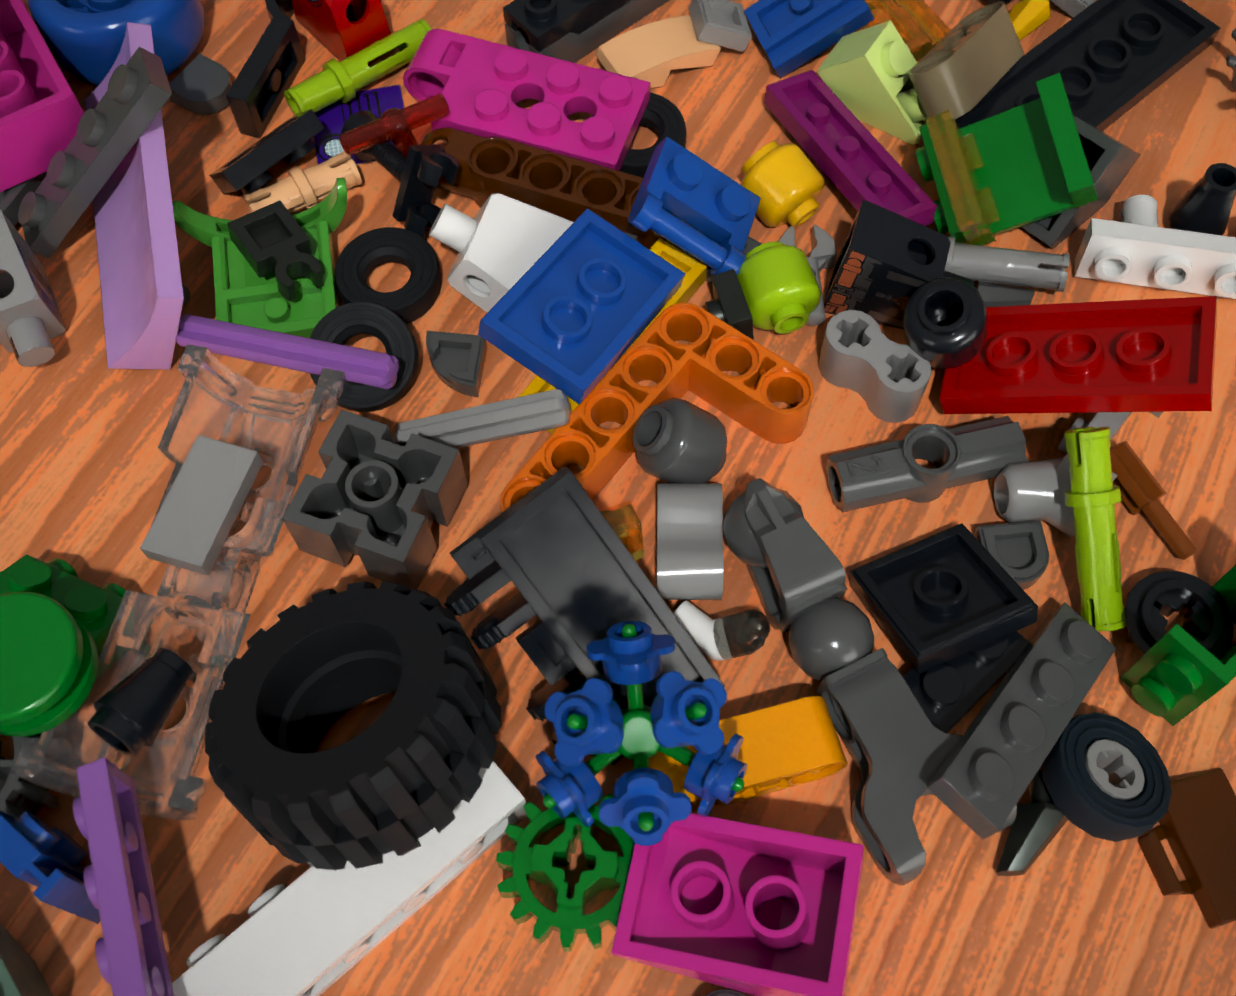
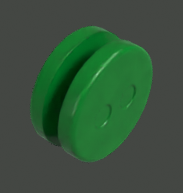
M33 592L7 593L0 595V734L14 737L40 734L63 723L86 700L97 675V648L87 628L55 600Z

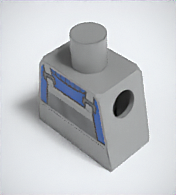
M0 209V271H5L0 273V344L8 352H14L21 366H38L54 357L55 350L50 339L62 335L66 327L41 261Z

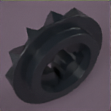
M1162 571L1146 576L1128 593L1124 607L1128 628L1127 642L1135 643L1144 654L1166 633L1164 628L1168 620L1164 616L1169 617L1175 611L1179 612L1185 606L1189 610L1184 615L1186 620L1183 622V629L1220 660L1227 653L1232 643L1234 633L1233 619L1226 602L1212 586L1196 576L1178 571Z

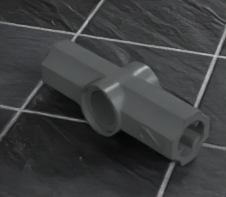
M1009 416L946 429L936 424H922L913 428L906 435L905 439L828 456L826 461L828 487L834 504L840 508L842 513L904 498L917 503L931 502L939 498L947 488L995 478L1008 463L1026 462V439L1018 421H1012ZM915 459L927 460L934 464L937 469L922 467Z

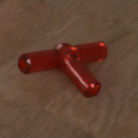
M439 93L403 109H388L382 113L380 118L342 133L339 140L343 150L348 155H353L387 140H392L396 149L407 158L409 146L419 145L411 130L448 116L450 108L445 96Z

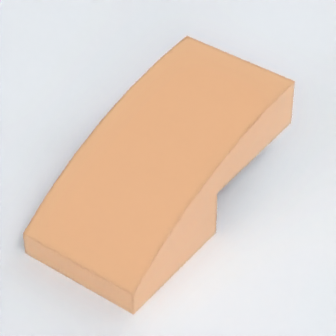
M685 15L662 19L629 30L600 45L596 56L607 71L651 82L650 88L664 87L671 69L713 66L721 48L718 45L697 40L691 16Z

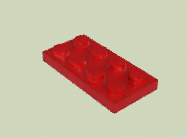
M1217 296L986 307L987 336L982 349L969 362L956 368L945 369L940 394V402L944 414L1212 411Z

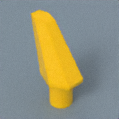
M1023 0L1012 6L1009 16L1019 41L1051 18L1049 0Z

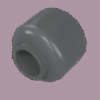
M670 398L651 406L642 413L635 425L632 440L637 463L643 471L667 483H706L718 474L724 466L727 455L725 426L715 415L686 400Z

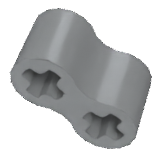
M842 311L833 316L828 322L818 364L820 373L826 381L837 387L848 388L857 392L865 400L868 409L875 417L885 422L898 423L911 418L920 405L931 376L929 361L924 360L915 353L910 345L898 344L888 339L881 332L878 323L870 315L862 311Z
M657 483L656 590L663 600H722L724 557L722 533L723 494L721 483Z

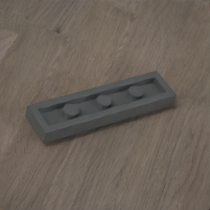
M138 47L126 65H119L114 70L105 95L95 109L90 108L84 112L78 123L77 134L64 151H58L54 154L49 163L47 175L36 191L28 192L22 199L18 210V221L22 224L26 243L35 254L47 258L51 257L172 95L161 57Z
M1064 602L1047 616L927 788L983 840L1000 831L1116 650V647Z

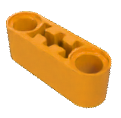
M805 697L719 720V728L724 735V744L728 745L730 739L736 733L744 738L737 759L747 764V771L743 779L744 788L738 791L728 804L717 799L712 809L813 782L844 769L848 764L824 697ZM685 746L687 749L697 753L695 746ZM658 751L653 757L649 758V768L665 773L673 783L674 793H685L691 801V813L697 814L702 799L683 788L689 767Z

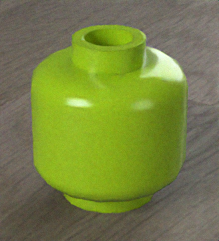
M781 242L764 243L747 253L737 278L752 315L753 326L763 330H775L779 334L791 333L802 328L808 322V316L818 307L821 298V290L805 253L801 249L785 245Z

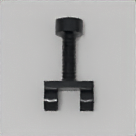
M364 110L354 113L347 119L342 128L341 140L343 145L362 161L376 159L401 182L392 216L398 222L404 221L405 229L424 238L426 227L432 228L441 210L438 206L431 204L434 189L438 186L440 176L444 177L452 187L454 186L459 169V161L452 155L445 153V149L439 144L410 145L406 158L390 143L391 133L389 127L370 111Z

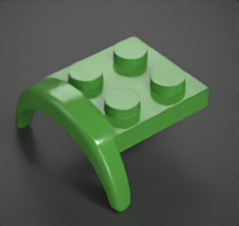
M336 178L332 191L317 205L292 215L310 238L311 255L319 261L323 276V287L318 289L307 277L293 278L296 299L292 301L286 300L279 293L275 271L259 278L232 242L227 223L233 220L212 217L191 209L179 200L172 201L175 223L194 239L212 247L216 320L310 338L318 322L327 313L339 307L338 290L335 282L332 233L343 219L347 207L345 178Z

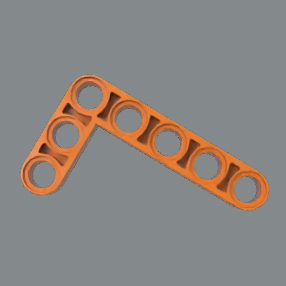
M692 303L670 305L661 312L607 372L582 403L572 411L571 415H569L568 424L558 427L510 480L501 493V512L506 511L558 472L563 466L570 464L585 468L580 473L573 475L593 501L635 452L632 440L633 431L642 413L649 407L670 398L681 399L688 390L769 442L786 444L795 441L803 434L806 428L813 400L814 386L809 376L801 369L702 307ZM678 340H688V341H690V342H692V343H689V344H679V343H677V342H675V341H678ZM727 370L737 371L742 375L729 376L723 372ZM643 380H652L658 384L653 386H642L637 384V382ZM785 402L793 408L781 409L772 403ZM616 422L622 425L613 430L598 427L601 423Z

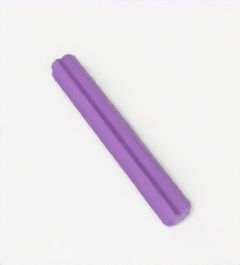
M189 314L180 317L176 342L180 346L384 389L392 388L395 385L399 370L398 359L386 353Z

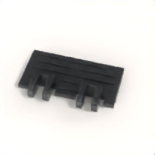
M565 466L450 552L452 558L468 577L462 585L458 586L447 596L446 603H444L454 616L461 617L463 614L472 611L510 581L520 591L492 612L490 616L484 618L473 629L470 638L479 650L481 648L487 650L490 647H494V645L500 643L503 638H507L535 615L539 616L540 619L515 637L548 681L543 688L538 689L528 700L526 710L534 720L543 721L547 719L544 711L545 704L553 693L563 692L567 695L581 690L585 682L591 678L602 679L611 686L613 690L612 699L618 704L620 710L628 706L626 685L616 684L607 680L603 673L602 660H590L586 652V646L590 642L607 638V630L611 626L625 621L644 622L651 627L653 634L670 635L675 640V650L670 654L661 655L662 671L660 675L651 681L642 683L644 705L652 707V703L658 695L656 692L658 679L671 671L681 673L685 680L699 683L713 678L725 687L579 481ZM553 730L551 741L556 746L558 740L556 732ZM621 754L614 761H612L611 764L614 766L617 762L623 759L624 756Z

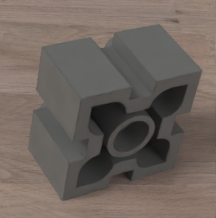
M341 409L318 451L326 471L321 479L308 474L305 475L282 520L300 551L343 567L347 566L352 554L360 556L369 576L385 582L409 586L411 591L413 589L417 590L437 550L430 527L433 522L448 527L468 486L459 449L412 433L405 447L395 444L388 425Z

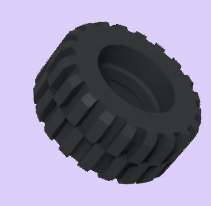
M366 581L350 583L347 585L346 591L339 593L329 588L312 595V602L300 608L293 604L279 613L277 616L280 620L267 631L260 628L247 641L249 649L241 659L233 657L223 673L225 686L223 690L214 691L209 706L208 717L212 722L206 724L205 753L209 756L208 769L214 783L270 845H274L283 856L298 864L311 863L316 869L327 870L344 869L347 860H349L357 869L383 863V854L394 851L398 856H403L421 846L418 840L421 836L434 827L440 833L455 820V815L452 811L461 800L468 803L471 801L482 784V779L478 774L480 769H489L498 745L494 734H498L501 726V706L496 700V686L478 653L451 610L443 608L437 598L425 591L416 589L411 591L410 587L406 585L383 581L379 588H376L374 583ZM396 692L385 711L366 730L337 747L316 752L328 730L346 712L370 698Z

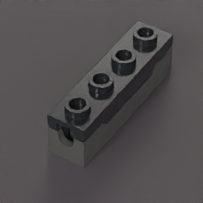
M514 0L503 7L507 46L576 63L669 0Z

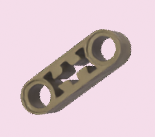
M1000 1L989 4L963 18L909 70V77L926 116L933 126L955 120L973 109L1023 56L1024 51L1005 3Z

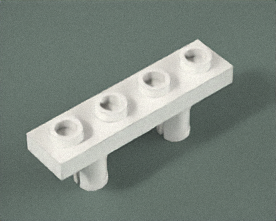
M1135 195L1125 200L1123 209L1120 211L1121 222L1091 218L1074 259V277L1236 299V237L1159 227L1157 201L1148 195Z

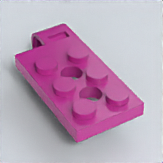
M433 29L425 34L403 75V83L409 94L420 103L433 108L430 114L432 131L449 127L484 138H505L620 171L649 102L651 82L443 29ZM523 99H536L540 101V103L533 105L529 109L515 105ZM576 112H586L593 115V117L586 119L584 122H574L567 118Z

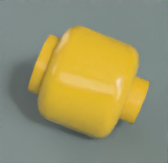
M772 141L756 151L742 166L741 172L745 176L740 185L761 198L756 214L767 226L775 228L789 222L795 229L812 218L821 208L816 199L823 190L825 180L801 148L794 143L779 145L776 141Z

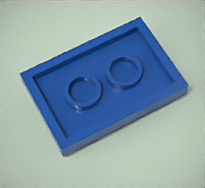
M587 208L480 320L478 335L556 389L563 390L566 396L581 404L678 291L685 273Z

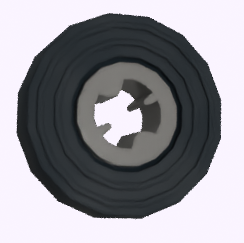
M1097 712L1073 717L1041 765L1043 782L1054 804L1072 824L1093 837L1117 842L1141 836L1150 830L1168 811L1172 790L1167 768L1155 747L1137 729L1117 717Z

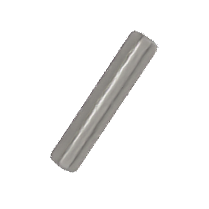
M554 389L401 422L393 433V441L395 444L405 447L412 433L453 448H461L563 427L569 422L571 409L565 392Z

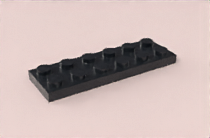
M1096 0L1022 56L973 109L955 120L933 127L937 134L942 136L1040 98L1036 81L1060 72L1073 117L1076 116L1104 131L1213 44L1221 27L1181 0ZM922 135L918 145L919 148L924 147Z

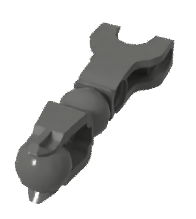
M761 478L753 480L747 484L746 491L731 502L724 514L723 532L728 547L743 563L747 564L749 574L770 625L774 630L780 629L782 633L789 631V647L794 662L809 677L821 682L816 689V693L818 696L824 697L834 727L859 771V785L852 801L853 827L885 878L897 885L904 886L920 875L926 860V852L919 840L913 821L916 801L921 796L934 795L927 786L962 736L944 733L934 727L898 669L888 659L885 650L881 648L874 652V634L870 620L854 603L842 599L847 591V587L844 584L846 581L844 568L839 559L806 521L801 505L787 491L775 488ZM1017 805L1010 813L1009 817L1001 827L1000 831L1006 829L1015 822L1017 815Z

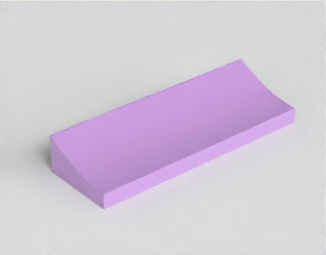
M127 22L125 37L118 57L106 77L84 100L85 111L90 108L95 109L108 90L109 80L114 70L119 65H126L138 47L154 54L151 25ZM160 110L93 199L108 369H171L184 295L162 113Z

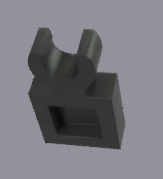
M280 200L227 223L230 239L258 277H263L275 271L278 291L283 298L288 301L296 299L295 286L292 281L295 277H307L317 289L323 287L322 268L319 261L311 255L310 238Z

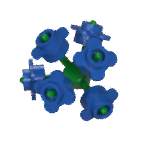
M625 621L611 626L607 630V638L592 641L586 646L587 657L594 661L602 660L603 673L607 680L616 684L626 685L628 706L620 710L618 704L612 699L613 690L606 681L597 678L587 680L581 690L568 695L563 692H555L548 698L545 704V716L554 724L558 742L554 749L556 759L552 760L544 751L536 755V759L546 775L537 782V787L544 797L543 804L547 808H552L563 819L573 812L579 821L588 828L594 823V819L587 809L604 796L595 775L622 754L624 757L633 760L634 769L618 778L613 788V798L605 799L601 802L599 806L600 821L609 827L618 826L622 828L638 845L650 846L657 844L662 840L663 834L674 821L684 820L691 813L690 798L682 792L674 793L671 779L665 773L649 768V758L653 757L658 751L689 767L683 788L702 799L698 807V814L706 817L717 799L726 804L730 803L735 794L744 788L743 779L747 771V764L737 759L744 739L742 736L736 733L732 736L728 745L723 743L724 735L719 728L720 708L727 700V694L723 685L713 678L706 679L701 683L685 680L681 673L671 671L658 679L656 683L658 695L655 697L652 707L644 705L642 683L651 681L660 675L662 671L661 655L670 654L675 650V640L670 635L653 634L651 627L640 621ZM685 746H695L697 753L687 749ZM586 755H595L586 763L583 762V759Z

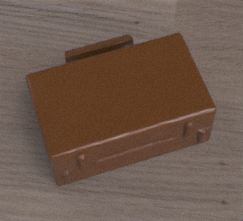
M1217 768L1170 782L1172 790L1168 811L1158 821L1160 826L1137 840L1162 895L1193 894L1209 928H1216L1236 921V795L1223 769ZM1167 839L1186 880L1179 882L1160 842L1161 840Z

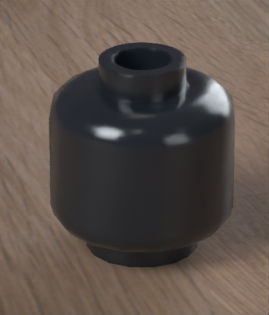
M949 277L936 278L924 283L909 297L903 311L906 342L921 358L929 361L931 367L938 369L956 368L969 362L982 349L987 336L986 304L980 293L966 281Z

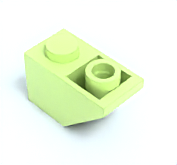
M889 20L842 36L816 71L823 82L858 120L911 145L919 144L921 138L919 127L930 122L908 74L917 61L892 21Z

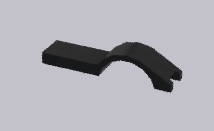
M265 0L271 22L226 95L241 134L261 138L285 97L284 92L290 88L305 62L294 21L291 19L294 14L292 0Z

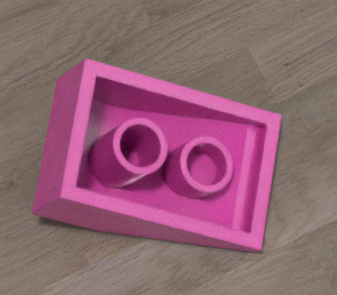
M690 813L688 818L674 821L663 834L662 840L657 844L642 846L635 843L611 953L616 957L754 996H845L863 870L864 845L710 816L703 817L699 814Z

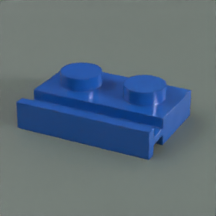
M759 0L744 10L746 17L780 78L839 42L842 36L851 34L874 20L864 0Z
M0 810V862L17 879L38 887L33 894L40 901L98 924L101 921L99 910L93 906L88 897L84 883L85 868L80 864L88 855L84 848L63 830L56 826L51 830L45 823L27 810L17 819Z

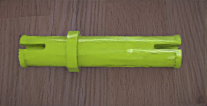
M420 19L374 42L372 45L340 62L336 59H331L323 63V71L284 92L287 104L295 115L309 109L316 113L339 100L342 103H347L355 99L356 91L410 63L423 37L428 31L432 30L424 19ZM395 48L399 49L400 52L372 67L368 66V63Z
M1084 427L1064 431L1066 451L1068 452L1071 489L1065 490L1064 494L1065 505L1073 507L1076 565L1081 596V617L1094 628L1096 627L1097 631L1122 629L1126 626V618L1122 600L1120 552L1114 505L1121 502L1120 486L1113 485L1110 427Z

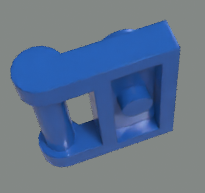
M666 137L654 149L630 211L628 223L642 232L651 229L711 267V275L732 269L738 275L740 267L746 258L743 250L761 198L669 137Z

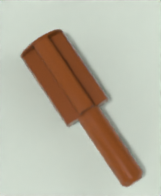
M1124 441L1111 447L1112 472L1117 474L1113 485L1120 486L1121 499L1133 515L1143 511L1179 559L1185 560L1195 554L1196 547L1160 501V498L1167 493L1128 442Z

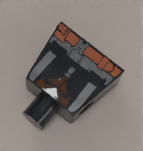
M862 200L834 265L824 300L825 313L833 315L847 310L862 311L870 315L880 325L904 329L903 311L909 297L920 285L936 278L952 277L966 281L973 287L974 279L945 270L951 245L946 235L872 202Z

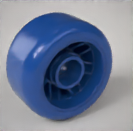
M27 0L31 15L58 63L76 78L95 86L102 82L114 65L123 44L127 22L151 25L154 54L161 57L166 76L180 68L193 55L204 32L205 12L202 0Z

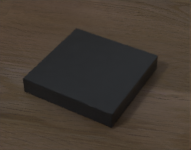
M963 523L849 571L850 587L917 674H921L1037 622L1038 605Z

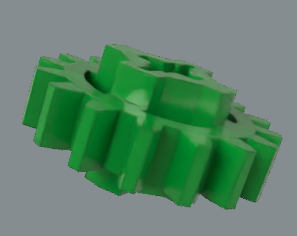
M608 794L601 802L605 799L613 798V795ZM528 802L524 805L529 821L528 826L524 829L508 824L505 829L508 839L516 848L515 851L497 853L496 862L498 866L506 871L513 872L512 877L498 884L499 893L502 898L520 896L521 900L514 906L510 915L517 925L534 917L537 921L534 925L532 936L540 944L554 930L560 932L563 951H572L577 934H587L593 948L598 949L602 947L601 928L609 924L613 930L616 931L635 842L622 828L618 826L609 827L600 821V804L598 807L592 805L587 809L594 819V823L587 828L573 812L563 819L552 808L542 812L537 806ZM565 824L564 832L548 845L537 844L548 831ZM593 825L604 830L613 838L622 856H617V852L604 851L593 838ZM580 839L586 866L594 869V871H582L579 883H575L574 897L571 899L564 870L559 868L558 865L565 866L570 864L572 854L576 853L577 840ZM528 879L535 880L539 884H548L557 895L556 913L543 906L536 899L529 887ZM616 888H619L614 897L605 906L585 915L586 904L602 890L615 891Z

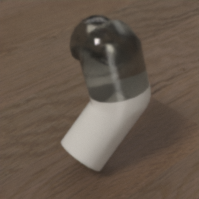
M686 600L673 613L698 649L715 661L753 654L764 645L770 633V623L767 617L755 609H747L713 620Z

